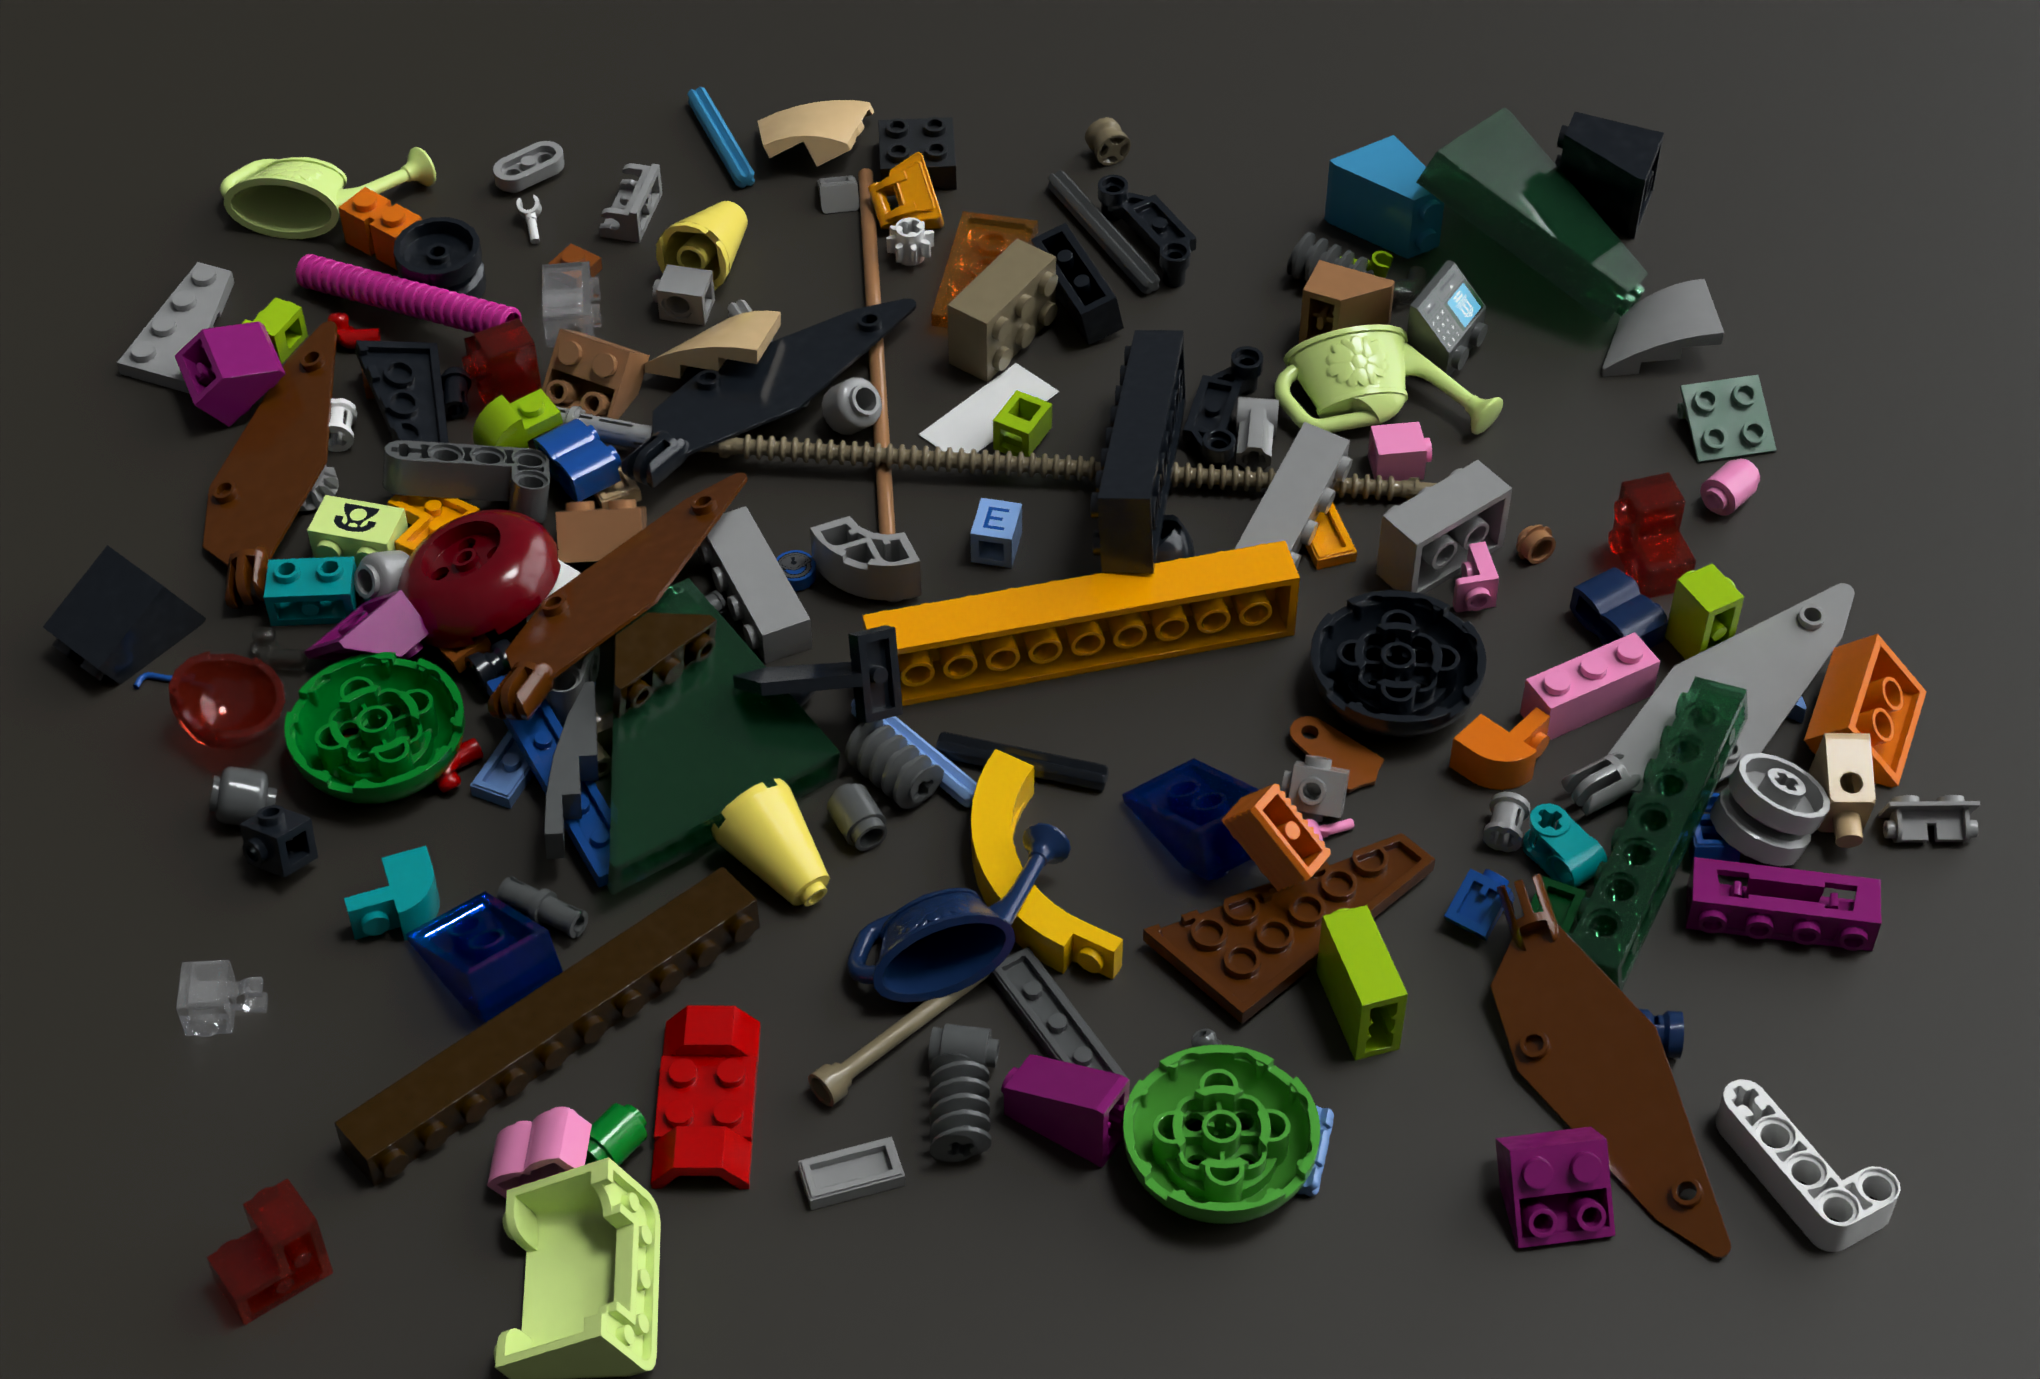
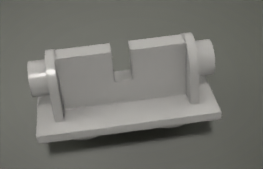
M1903 795L1892 798V802H1889L1878 813V818H1890V820L1884 821L1883 834L1885 838H1892L1894 843L1927 842V826H1934L1935 842H1968L1970 838L1978 836L1977 820H1970V814L1980 806V801H1965L1962 795H1945L1938 797L1936 801H1920L1918 796Z

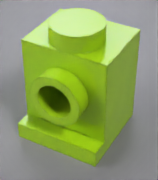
M276 297L264 310L257 314L253 321L247 319L243 321V323L259 321L265 325L281 364L308 337L302 307Z
M1016 390L993 419V449L999 450L1004 454L1011 451L1012 456H1018L1019 452H1023L1024 457H1030V454L1033 453L1052 428V403Z

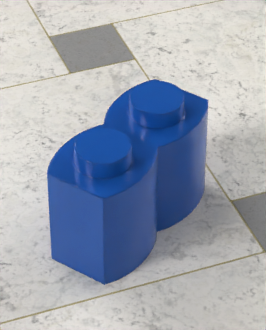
M574 419L533 439L535 449L544 452L549 458L550 477L559 482L569 497L576 502L582 501L621 481L618 468L621 467L622 462L619 454L612 445L606 446L601 441L599 434L592 425L586 426L581 420Z

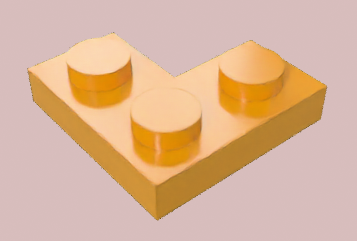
M395 494L387 502L388 506L404 508L407 523L412 525L395 541L396 550L404 551L409 556L428 535L439 527L461 516L480 511V508L458 498Z

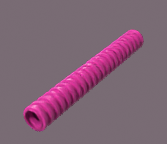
M306 254L297 264V282L306 289L413 316L447 327L451 326L455 329H461L477 335L480 334L484 337H490L503 342L513 341L521 329V313L512 306L498 304L482 298L478 299L474 296H468L463 293L459 294L455 291H449L444 288L430 286L425 283L411 281L367 268L364 269L360 266L346 264L314 254Z

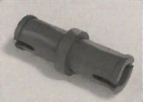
M510 876V878H505L498 889L497 900L499 903L508 905L526 914L528 920L538 926L547 924L571 938L579 937L587 926L588 913L585 910L578 909L559 900L557 894L547 888L538 890L519 881L516 877Z

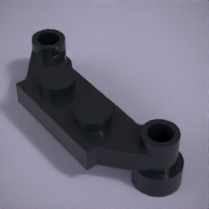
M1119 175L1102 177L1098 182V200L1101 202V213L1108 221L1123 219L1159 257V265L1163 269L1162 281L1166 286L1177 288L1184 285L1186 270L1190 266L1191 251L1196 250L1197 238L1156 194L1148 197L1128 192V181Z
M1243 346L1235 349L1231 355V367L1212 376H1202L1183 429V441L1193 445L1205 463V469L1209 468L1210 464H1213L1215 469H1221L1222 465H1226L1227 470H1230V460L1235 454L1236 439L1233 433L1229 431L1238 405V398L1241 394L1248 395L1257 390L1258 377L1263 371V354L1257 348Z

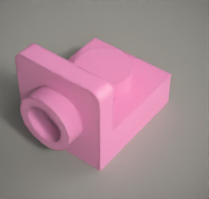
M1485 541L1471 543L1468 547L1467 562H1462L1461 564L1462 578L1455 580L1453 596L1455 612L1478 611L1484 608L1496 607L1499 576Z

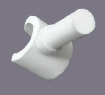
M533 195L535 200L534 207L525 210L523 209L521 198H518L516 205L521 216L526 220L530 242L537 244L540 242L537 217L541 214L542 206L538 197Z

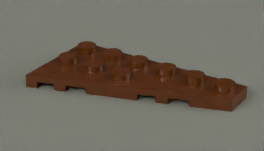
M1403 833L1354 850L1352 857L1329 865L1325 861L1310 879L1281 889L1279 892L1269 882L1224 899L1223 905L1203 913H1199L1196 909L1181 915V921L1163 928L1159 924L1143 929V941L1243 1024L1317 964L1322 916L1342 908L1352 909L1367 905L1374 919L1434 870L1435 858Z

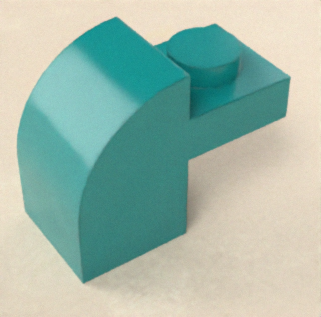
M426 845L382 857L388 886L344 898L355 940L367 936L380 935L385 931L400 927L404 941L421 934L433 923L440 908V897Z

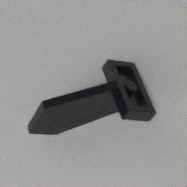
M884 625L848 634L851 662L765 667L733 675L734 688L760 696L853 688L857 721L870 723L902 715L903 705L895 627Z

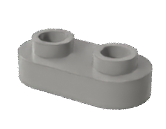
M540 141L501 158L493 166L496 186L503 191L517 193L558 174L565 165L562 147L552 141Z

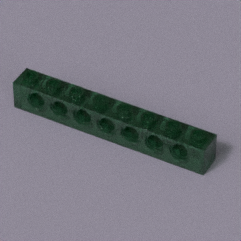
M1695 676L1688 693L1682 692L1680 694L1675 709L1676 718L1672 726L1666 725L1663 729L1659 744L1660 752L1656 759L1651 758L1646 765L1643 788L1640 793H1633L1627 809L1628 819L1624 827L1618 826L1614 832L1611 841L1612 853L1608 861H1602L1596 870L1594 878L1595 888L1591 897H1584L1581 901L1577 914L1578 924L1574 933H1567L1621 991L1748 719L1747 689Z

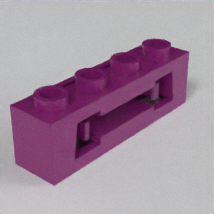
M1694 857L1687 883L1686 929L1702 930L1707 933L1743 935L1755 939L1768 938L1792 941L1803 945L1817 944L1842 947L1852 951H1873L1882 924L1881 879ZM1718 875L1748 878L1747 887H1742L1740 881H1734L1732 885L1720 884ZM1825 887L1856 891L1853 900L1838 898V893L1834 892L1830 893V897L1822 896Z

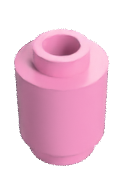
M1740 458L1728 461L1701 485L1700 493L1705 506L1718 515H1730L1756 492L1760 482V473L1749 460Z

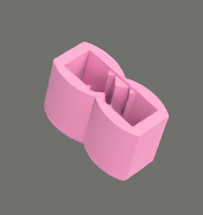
M555 1107L538 1115L533 1122L519 1121L505 1127L496 1137L487 1186L506 1199L507 1190L585 1165L592 1124L579 1116L573 1109Z

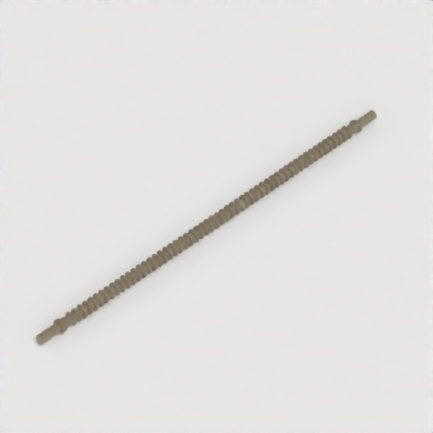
M747 434L745 438L732 437L698 451L719 453V456L722 458L743 454L745 459H749L750 455H756V459L761 460L762 456L765 455L768 456L769 461H772L774 456H778L782 462L785 461L786 457H791L792 462H796L798 458H803L804 463H808L809 459H815L817 464L821 463V459H825L829 465L833 463V460H838L840 465H844L845 461H851L852 466H855L857 462H862L864 467H867L868 463L872 462L876 468L880 467L881 463H885L887 468H891L892 464H898L899 469H903L904 465H910L911 470H914L919 465L922 466L923 471H926L928 466H932L936 472L939 471L940 467H945L946 472H950L952 468H957L959 473H962L963 469L967 468L971 474H974L976 469H980L983 475L987 473V470H992L994 475H998L999 471H1005L1006 476H1010L1011 472H1017L1018 477L1027 472L1031 478L1034 477L1035 473H1040L1041 478H1046L1047 474H1052L1054 479H1057L1059 475H1064L1066 480H1069L1070 476L1074 475L1078 481L1082 479V476H1087L1091 482L1096 477L1097 470H1101V461H1095L1094 456L1090 457L1089 461L1083 460V456H1079L1077 460H1072L1071 455H1067L1066 459H1060L1058 454H1055L1054 458L1050 459L1046 453L1042 455V458H1037L1035 453H1031L1030 457H1024L1023 452H1019L1018 456H1012L1011 451H1008L1003 456L1000 455L999 450H996L994 455H990L986 449L983 450L982 454H977L976 449H972L970 453H965L963 448H960L959 452H953L951 447H948L947 451L943 452L939 446L935 448V451H930L928 446H924L923 450H917L916 445H912L911 449H905L904 444H901L896 449L893 448L892 443H889L887 448L881 447V443H876L875 447H870L869 442H865L864 446H858L857 441H853L852 445L848 446L844 440L840 442V445H836L832 439L828 441V444H823L821 439H817L816 443H810L809 438H806L801 443L797 437H794L792 442H788L785 436L781 437L780 441H776L774 436H770L769 440H763L762 435H758L757 439H751L750 434ZM1175 462L1171 482L1173 487L1182 482L1185 488H1188L1190 483H1194L1198 489L1201 488L1202 484H1207L1209 489H1212L1213 485H1219L1221 490H1224L1225 486L1229 485L1233 491H1236L1238 486H1242L1246 492L1249 490V487H1255L1256 492H1260L1261 488L1268 489L1276 473H1274L1273 468H1270L1268 472H1262V468L1258 467L1257 471L1252 472L1249 466L1245 467L1244 471H1240L1238 466H1234L1232 470H1227L1226 465H1222L1221 469H1215L1214 465L1210 464L1209 468L1205 469L1201 463L1197 465V468H1192L1188 462L1185 464V467H1179L1178 462ZM1354 473L1352 478L1346 477L1344 482L1337 480L1332 490L1339 493L1341 498L1345 496V493H1350L1353 499L1356 498L1357 494H1362L1364 499H1368L1369 495H1375L1376 500H1380L1381 496H1387L1388 501H1391L1393 497L1409 500L1425 487H1432L1437 483L1419 482V477H1410L1408 480L1397 481L1394 480L1393 476H1389L1388 480H1382V476L1377 475L1376 479H1370L1369 474L1360 479L1358 474Z

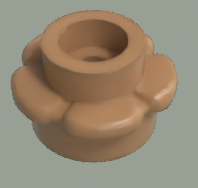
M1542 525L1528 526L1523 529L1517 538L1516 544L1518 556L1521 559L1526 558L1532 564H1539L1548 559L1556 547V541L1552 537L1551 529Z

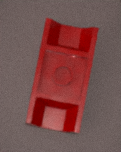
M687 1005L666 1021L654 1129L652 1189H662L678 1176H719L739 1189L750 1188L761 1023L736 1006Z

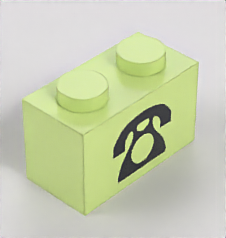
M325 495L307 532L314 558L354 556L356 567H358L363 557L370 553L396 550L395 541L408 529V523L404 508Z

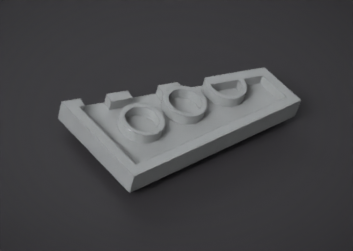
M197 262L118 360L117 365L120 374L189 393L175 355L202 329L214 328L215 320L217 317H221L235 283L232 271Z

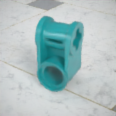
M1548 803L1538 805L1531 811L1529 817L1531 829L1524 835L1522 841L1523 851L1551 879L1578 888L1605 871L1608 867V859L1603 847L1596 839L1589 836L1563 808Z

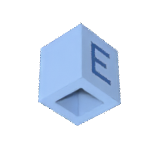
M981 498L970 533L971 562L1012 568L1022 535L1021 503Z

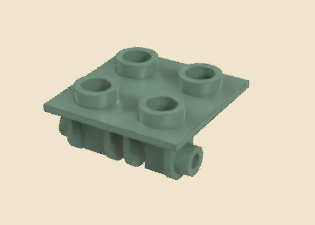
M1759 375L1680 386L1683 403L1677 404V414L1680 419L1686 418L1688 421L1698 463L1777 451Z

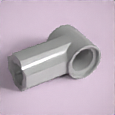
M1238 398L1236 464L1241 465L1244 469L1249 466L1250 470L1255 472L1258 467L1264 469L1271 466L1273 436H1276L1278 399Z

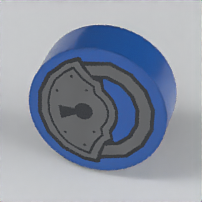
M791 550L782 553L776 558L794 591L804 590L814 583L816 579V563L810 554L800 550Z

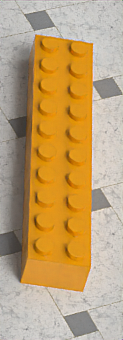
M1279 541L1156 563L1154 574L1094 573L990 593L969 595L956 599L923 603L899 609L883 610L862 615L863 630L884 625L895 627L902 705L906 706L1294 636L1300 576L1286 541Z

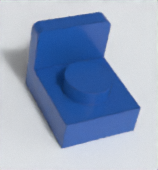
M1470 868L1444 915L1446 921L1487 941L1503 912L1497 887L1505 885L1512 904L1515 900L1512 889L1508 887L1510 882L1494 871L1485 869L1483 874Z

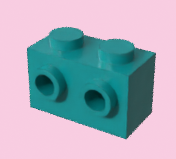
M354 556L268 560L264 601L271 626L337 624L358 608L360 595L354 585V574L357 569Z

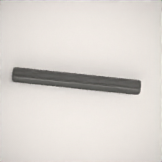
M1058 170L1055 174L1051 173L1048 176V188L1140 291L1147 295L1152 291H1157L1160 287L1158 284L1160 277L1064 171Z

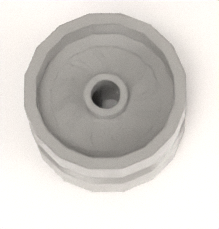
M1752 753L1745 755L1738 762L1729 777V785L1720 792L1711 808L1710 819L1720 836L1745 856L1765 864L1787 866L1793 865L1802 856L1811 841V834L1820 827L1830 811V799L1817 780L1794 763L1774 755Z

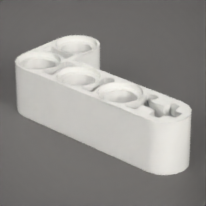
M1743 1079L1732 1081L1725 1087L1715 1119L1716 1128L1815 1246L1827 1252H1839L1879 1231L1889 1223L1901 1191L1900 1182L1892 1172L1882 1167L1871 1166L1841 1180L1762 1087L1755 1082ZM1829 1218L1836 1219L1839 1222H1835L1833 1220H1830Z

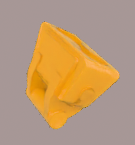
M914 153L889 171L888 177L881 182L868 186L881 229H889L891 225L895 226L899 220L909 217L924 221L925 229L943 228L944 220L922 153ZM895 195L899 207L891 211L887 196Z

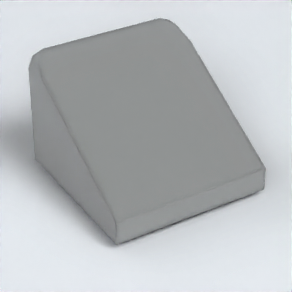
M853 175L820 178L817 180L823 213L848 212L859 209L858 184Z

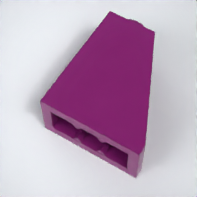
M1030 1054L1020 1068L1013 1067L1006 1075L1001 1092L1004 1093V1115L1101 1168L1123 1140V1117L1125 1106L1129 1101L1130 1079L1127 1077Z

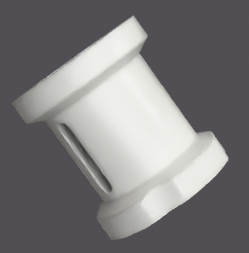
M331 398V418L329 422L331 437L328 450L342 452L351 448L354 442V433L351 427L357 420L356 406L344 398Z

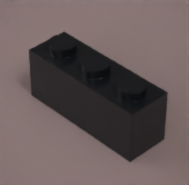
M1066 223L1031 239L1034 247L1056 256V275L1058 276L1056 296L1089 345L1124 328L1117 297Z

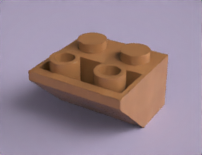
M1319 260L1303 289L1299 343L1314 336L1346 327L1373 324L1390 325L1395 281Z
M560 328L542 390L555 406L569 409L572 406H580L587 414L619 419L639 394L645 374V363L648 362L650 355L582 332Z
M636 499L608 501V508L595 509L594 501L565 503L566 510L555 512L557 546L559 549L558 559L564 563L599 561L647 527L646 506L637 507Z

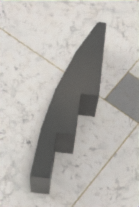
M594 681L584 683L566 718L553 756L546 791L544 836L547 859L565 858L564 820L582 819L581 781L599 780Z

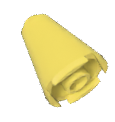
M721 201L666 228L656 243V259L662 273H664L667 264L712 270L715 291L726 281L746 231L748 220L744 210L734 202Z
M780 778L774 779L777 786L767 788L763 782L756 784L737 796L723 809L721 814L725 821L720 828L715 823L711 828L712 836L721 847L792 905L799 906L804 904L806 907L812 906L826 895V886L829 883L830 877L792 790Z

